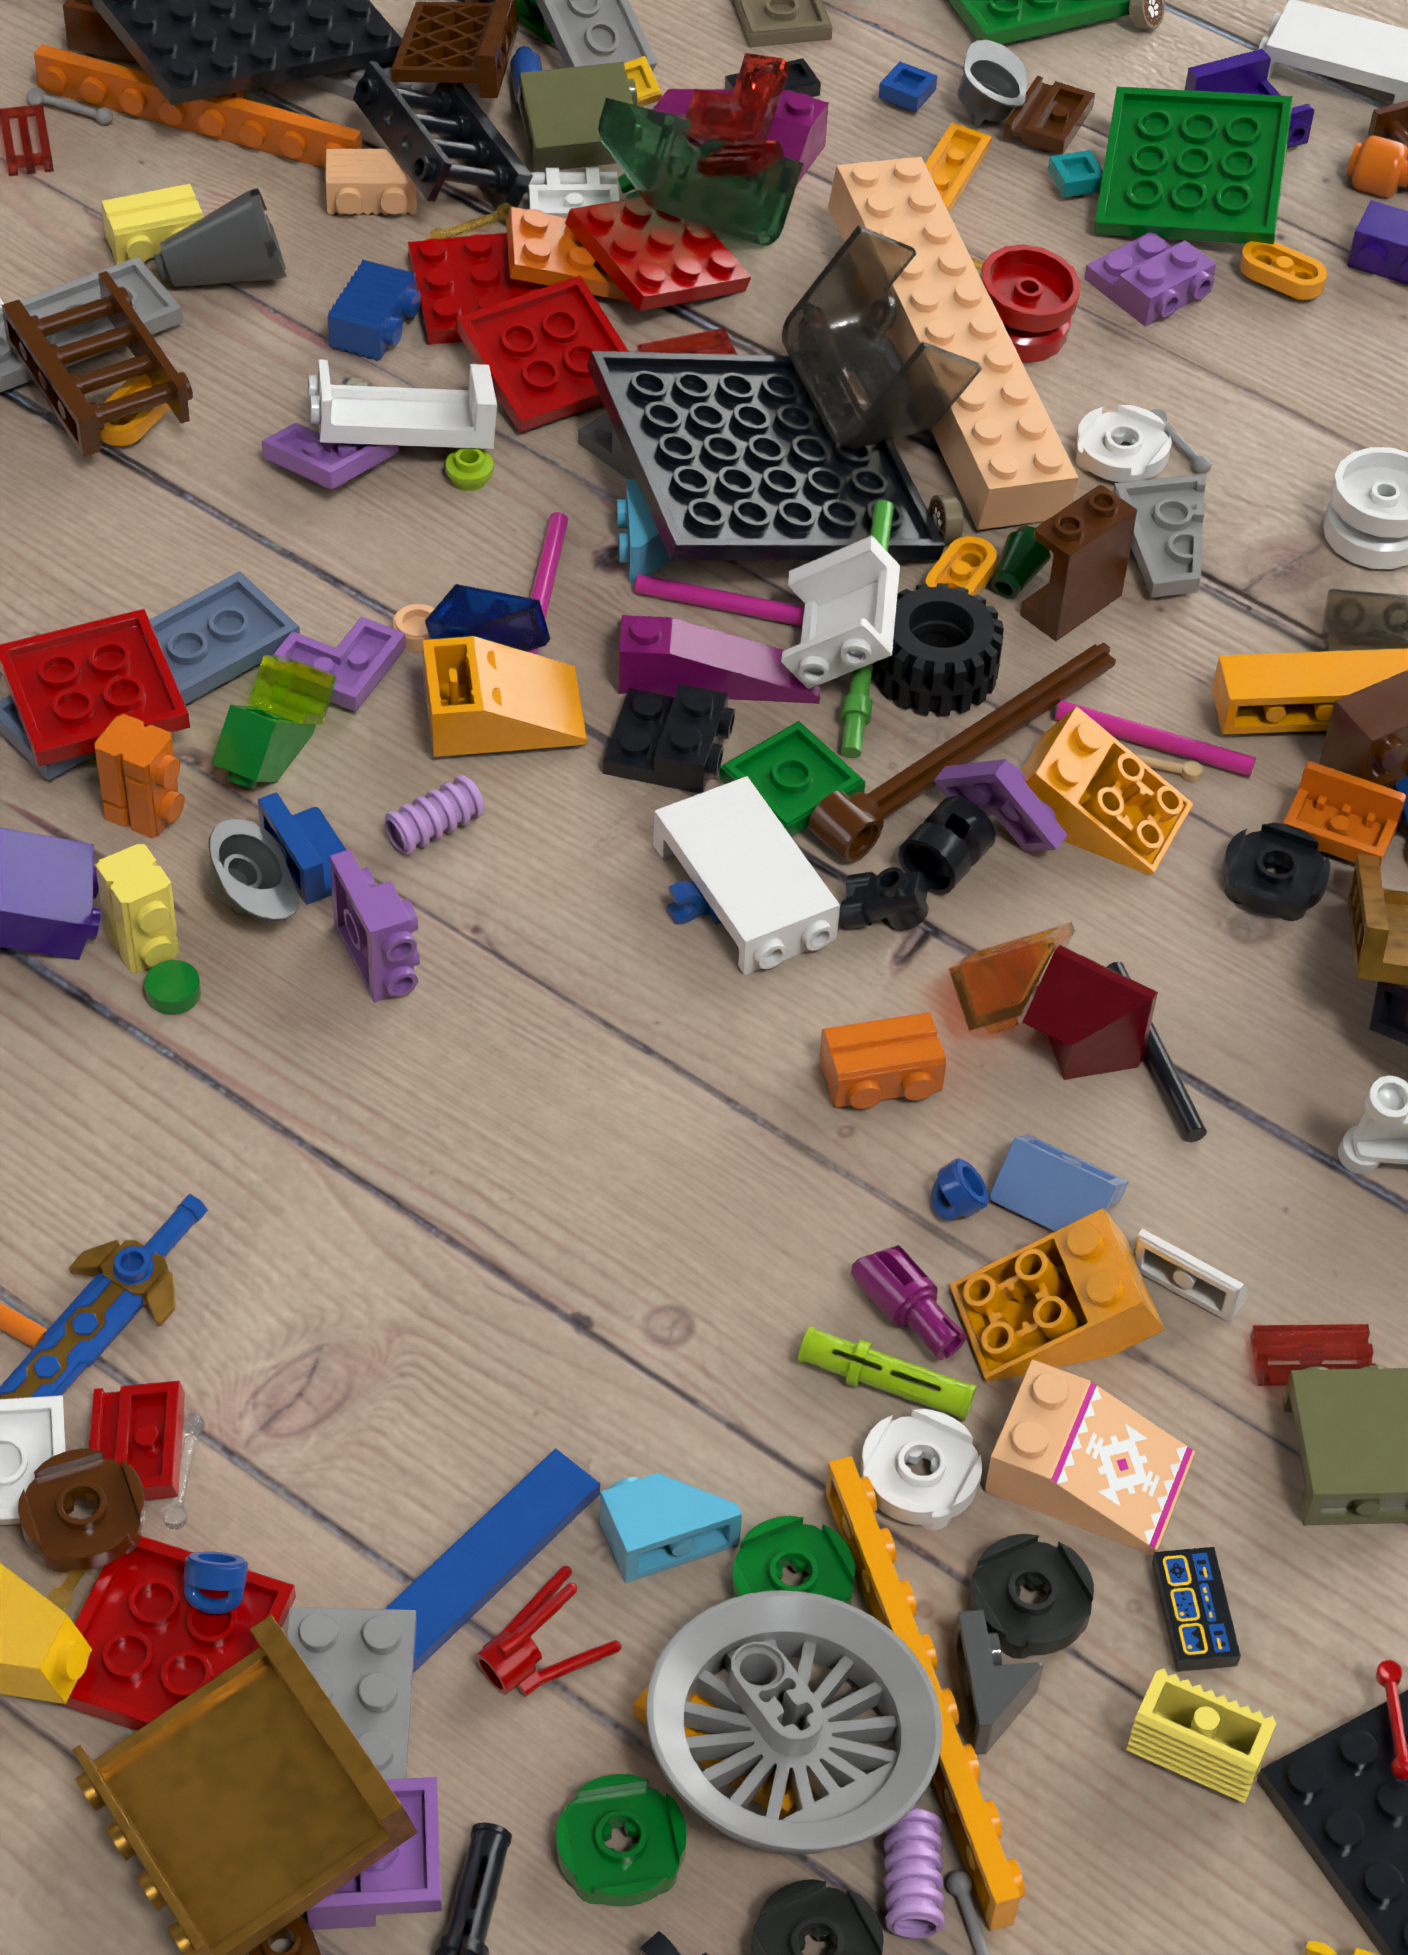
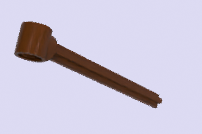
M1101 643L1098 646L1094 644L868 794L858 791L850 796H847L842 791L830 793L821 800L811 814L808 823L809 831L846 862L854 863L861 860L878 841L884 826L883 820L935 786L936 784L933 780L945 766L968 764L1057 705L1061 700L1066 699L1114 667L1116 659L1109 655L1110 647L1105 643Z

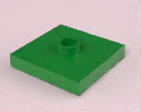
M800 721L724 763L719 769V779L724 784L748 776L790 836L808 827L809 819L814 809L830 793L842 791L847 796H850L857 791H865V780Z

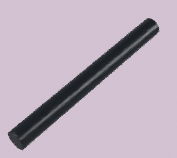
M1114 962L1107 966V968L1130 978L1122 962ZM1151 1022L1144 1055L1188 1142L1198 1141L1206 1135L1207 1130L1153 1022Z

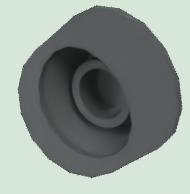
M977 40L971 43L966 51L963 67L964 73L958 88V98L965 108L973 113V125L979 126L984 120L1002 121L1014 108L1023 106L1026 100L1027 70L1022 61L1002 44L990 40Z
M240 818L226 819L216 825L209 837L210 855L205 864V882L211 894L237 914L246 915L249 913L257 918L270 921L286 920L294 915L300 903L298 891L287 867L282 849L273 836L256 823Z

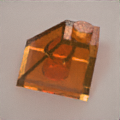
M1072 922L971 952L949 968L969 1031L985 1026L988 1035L1019 1025L1017 1017L1028 1010L1054 951L1059 945L1067 947L1073 937L1075 930Z

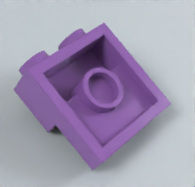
M1147 233L1087 264L1084 279L1146 327L1163 317L1172 315L1176 310L1195 300L1202 299L1210 293L1214 285L1216 263L1186 240L1172 247L1157 234Z
M350 849L330 855L334 926L371 998L375 1003L411 992L418 983L414 966L420 964L417 944L412 936V932L417 931L419 928L412 903L409 899L401 901L391 881L376 885L370 870L367 867L360 869Z
M437 1777L385 1780L404 1807L418 1833L307 1910L308 1924L312 1930L376 1926V1915L442 1911Z

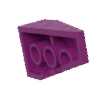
M668 89L651 110L650 120L687 143L699 142L709 149V157L720 163L725 159L739 167V175L746 180L791 194L825 147L829 103L812 98L807 94L796 93L790 90Z
M622 615L618 694H627L628 689L632 688L674 697L678 685L683 684L728 693V699L820 703V685L807 689L781 662L783 649L672 617Z

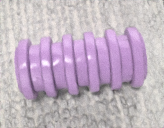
M459 775L454 778L453 783L446 782L442 784L440 790L432 789L427 792L426 798L419 796L413 800L412 805L406 803L399 807L398 812L393 810L385 815V829L395 848L405 855H410L415 852L416 846L423 848L429 844L430 839L436 841L443 837V831L449 834L456 830L457 825L464 826L468 824L470 818L478 819L483 816L484 801L475 783L468 777Z
M913 1808L897 1824L885 1831L887 1836L884 1839L885 1853H887L884 1859V1866L888 1873L885 1877V1888L888 1891L885 1897V1905L889 1911L886 1915V1926L892 1933L911 1939L930 1937L940 1932L945 1926L944 1913L941 1912L944 1907V1897L940 1892L944 1887L943 1876L940 1873L943 1869V1860L939 1854L942 1850V1840L939 1836L942 1831L941 1819L936 1814L924 1809Z

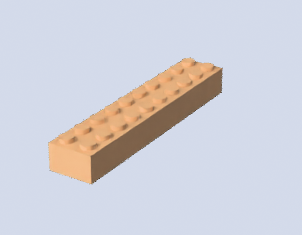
M922 157L837 165L828 204L829 211L885 332L902 361L912 390L977 530L1048 520L1071 504L1078 475Z

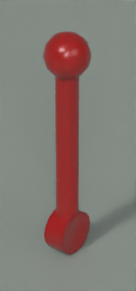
M1385 1660L1377 1667L1376 1680L1381 1686L1385 1687L1396 1757L1391 1763V1771L1397 1779L1405 1781L1408 1780V1751L1397 1687L1401 1682L1402 1668L1395 1661Z

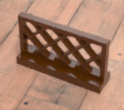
M495 0V3L416 2L391 69L392 82L479 83L480 98H498L518 32L517 0Z

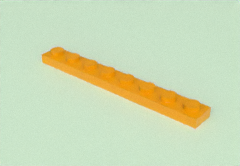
M852 1456L829 1461L825 1495L840 1535L853 1554L856 1567L855 1575L870 1615L891 1629L905 1642L916 1655L933 1684L942 1717V1743L932 1781L965 1869L972 1879V1887L989 1931L1014 1925L1020 1898L1025 1896L1023 1876L1014 1858L1006 1860L999 1841L1003 1836L998 1810L992 1800L985 1802L977 1784L980 1781V1767L976 1753L970 1743L962 1745L955 1727L959 1723V1715L954 1696L948 1687L941 1689L934 1672L938 1668V1661L933 1641L928 1633L921 1635L914 1619V1616L917 1615V1605L913 1589L908 1580H899L893 1565L897 1561L893 1537L887 1527L879 1528L874 1512L877 1510V1502L873 1485L867 1476L860 1478Z

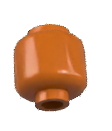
M1376 135L1367 137L1363 143L1356 142L1349 160L1346 176L1352 178V185L1355 190L1389 199L1396 194L1399 187L1408 188V147L1404 143Z

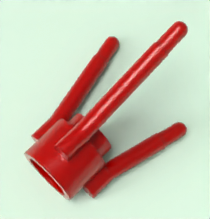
M569 1566L561 1567L501 1633L475 1654L477 1663L484 1675L503 1695L508 1694L517 1687L520 1693L527 1697L542 1684L598 1662L621 1650L620 1642L614 1640L536 1671L535 1664L542 1660V1654L531 1636L577 1592V1586L574 1583H569L554 1596L563 1583L571 1576L572 1569Z

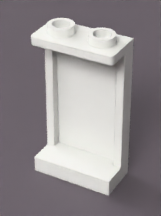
M1289 0L1282 14L1275 13L1269 35L1262 38L1259 49H1263L1271 57L1267 80H1269L1276 64L1280 63L1395 94L1393 104L1408 101V29L1299 0Z
M318 359L317 375H309L310 424L319 426L320 443L494 449L497 402L489 365L470 364L468 390L331 385L328 360Z
M748 776L654 811V848L662 859L673 855L677 857L739 948L738 967L744 975L760 969L773 968L783 960L808 950L821 949L836 939L840 904Z

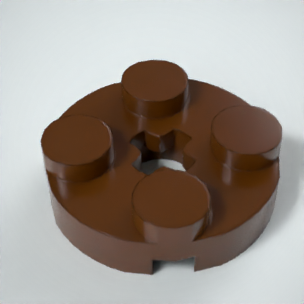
M94 1449L66 1451L43 1462L34 1471L35 1479L28 1485L26 1492L23 1488L19 1498L18 1511L24 1538L32 1551L42 1557L46 1566L53 1571L63 1573L71 1570L98 1568L117 1560L123 1554L134 1551L140 1544L142 1538L141 1530L146 1519L144 1490L136 1471L123 1460H121L120 1465L114 1460L104 1458L103 1451ZM85 1499L88 1506L99 1505L98 1510L94 1511L92 1516L88 1518L78 1519L67 1515L74 1511V1502L77 1500Z

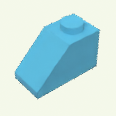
M660 1473L640 1479L637 1477L624 1478L614 1483L609 1489L600 1491V1525L625 1583L739 1546L742 1513L738 1504Z

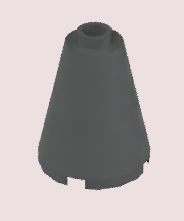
M259 188L248 190L160 242L162 252L154 254L162 280L171 279L174 287L279 280L287 277L278 240L268 215H265L264 211L267 210Z

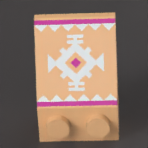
M1032 1359L991 1455L985 1492L1154 1555V1552H1158L1193 1461L1195 1451L1091 1381Z

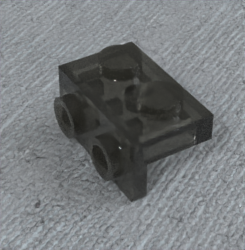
M1330 589L1327 594L1321 633L1326 651L1407 649L1408 595Z

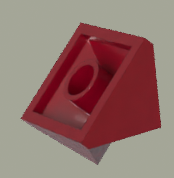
M1059 945L1052 955L1022 1023L1047 1034L1064 1080L1138 1068L1144 1058L1158 992Z

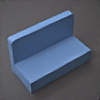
M1030 1134L1014 1138L990 1193V1199L1034 1222L1057 1231L1102 1208L1107 1212L1111 1205L1121 1201L1129 1182Z

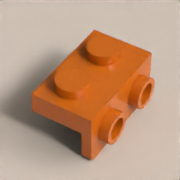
M1309 761L1303 770L1299 789L1283 824L1299 828L1310 834L1319 843L1317 850L1354 863L1357 853L1378 856L1381 867L1397 830L1406 795L1383 785Z

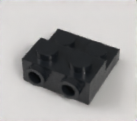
M679 684L675 696L672 697L629 688L603 760V774L699 794L703 793L709 774L716 776L719 774L724 746L719 745L721 738L730 739L732 734L735 709L728 708V693Z

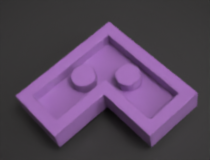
M294 423L262 440L263 458L331 490L344 485L348 480L370 468L376 467L380 462L399 452V445L320 443L318 432L298 423Z
M361 616L337 648L292 631L266 663L267 677L356 712L406 648L405 633Z
M1007 759L945 766L933 780L946 797L958 796L966 798L977 804L987 816L995 815L1024 852L1057 850L1068 836L1056 821V815L1052 808L1038 799L1025 783V776L1021 770L1008 762Z

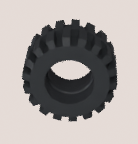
M937 583V587H929L927 584L916 585L915 591L905 589L899 592L897 595L892 655L873 664L877 684L884 686L883 693L890 699L898 698V705L906 709L911 706L918 709V713L926 715L929 714V711L938 712L939 716L950 715L952 710L963 713L970 710L971 703L978 706L986 700L987 693L992 694L996 686L1004 638L1003 622L998 620L999 613L994 606H986L985 598L979 594L974 596L968 594L969 589L960 586L957 589L948 588V584Z

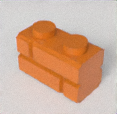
M126 714L116 716L94 743L104 816L110 822L123 827L131 825L132 831L149 838L159 836L169 823L172 824L179 818L185 802L184 795L178 793L177 777L181 764L180 760L174 757L172 734L153 725L144 727L143 721Z
M931 1012L822 1029L819 1054L820 1064L825 1080L828 1082V1090L834 1108L852 1105L856 1109H867L875 1106L881 1100L906 1097L909 1100L916 1101L925 1099L934 1092L942 1091L946 1056L940 1039L937 1038V1030Z

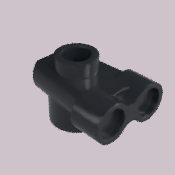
M897 867L887 868L878 875H875L872 871L848 875L846 878L847 896L840 904V917L844 927L852 929L871 926L872 921L887 918L892 928L900 931L918 926L924 921L929 911L926 902L929 886L925 875L922 872L904 873L902 869Z

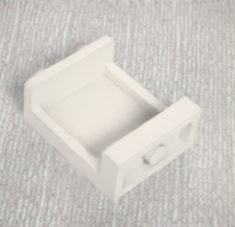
M869 536L789 571L788 586L805 603L801 643L784 650L781 662L807 689L892 655L900 565L873 536Z

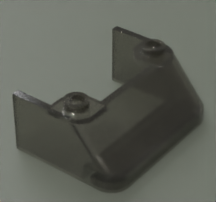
M860 225L856 227L792 309L782 329L783 345L832 440L851 449L863 448L934 427L982 370L978 362L922 341L900 370L896 371L880 341L893 326L897 314L896 302L889 288L917 253L909 245Z

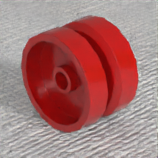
M1025 244L1005 246L991 253L982 265L980 278L1021 361L1024 363L1044 361L1057 354L1067 340L1071 326V317L1076 310L1080 297L1081 281L1074 267L1056 253L1042 247Z

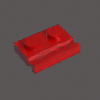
M180 1381L120 1386V1391L107 1393L104 1392L103 1388L94 1389L89 1449L103 1451L104 1458L114 1460L120 1465L121 1460L129 1464L141 1480L145 1500L175 1498L179 1495L185 1392Z

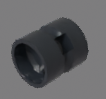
M947 797L899 847L898 857L901 867L905 873L922 872L928 882V892L939 895L949 893L970 871V868L994 845L996 838L995 829L987 814L977 804L963 797Z

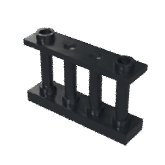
M369 61L362 78L356 85L353 100L427 201L435 202L444 181L482 186L501 212L509 213L511 207L518 208L533 175L462 83H438L432 93L397 88L377 62ZM412 109L424 110L427 114L416 113ZM431 134L443 135L447 140L433 138ZM450 159L461 160L465 165L454 164Z

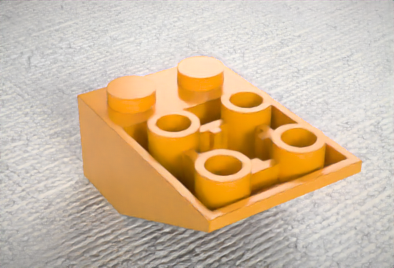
M475 636L422 640L424 687L433 757L587 745L575 666Z
M1077 706L1043 734L1021 770L1025 776V783L1039 800L1052 808L1056 815V821L1068 834L1064 842L1148 875H1152L1156 871L1193 806L1190 800Z
M1104 1208L949 1284L987 1382L1025 1375L1032 1359L1057 1368L1113 1356L1165 1330L1127 1238Z

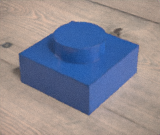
M899 62L880 82L878 98L894 103L901 108L917 112L935 92L938 76Z

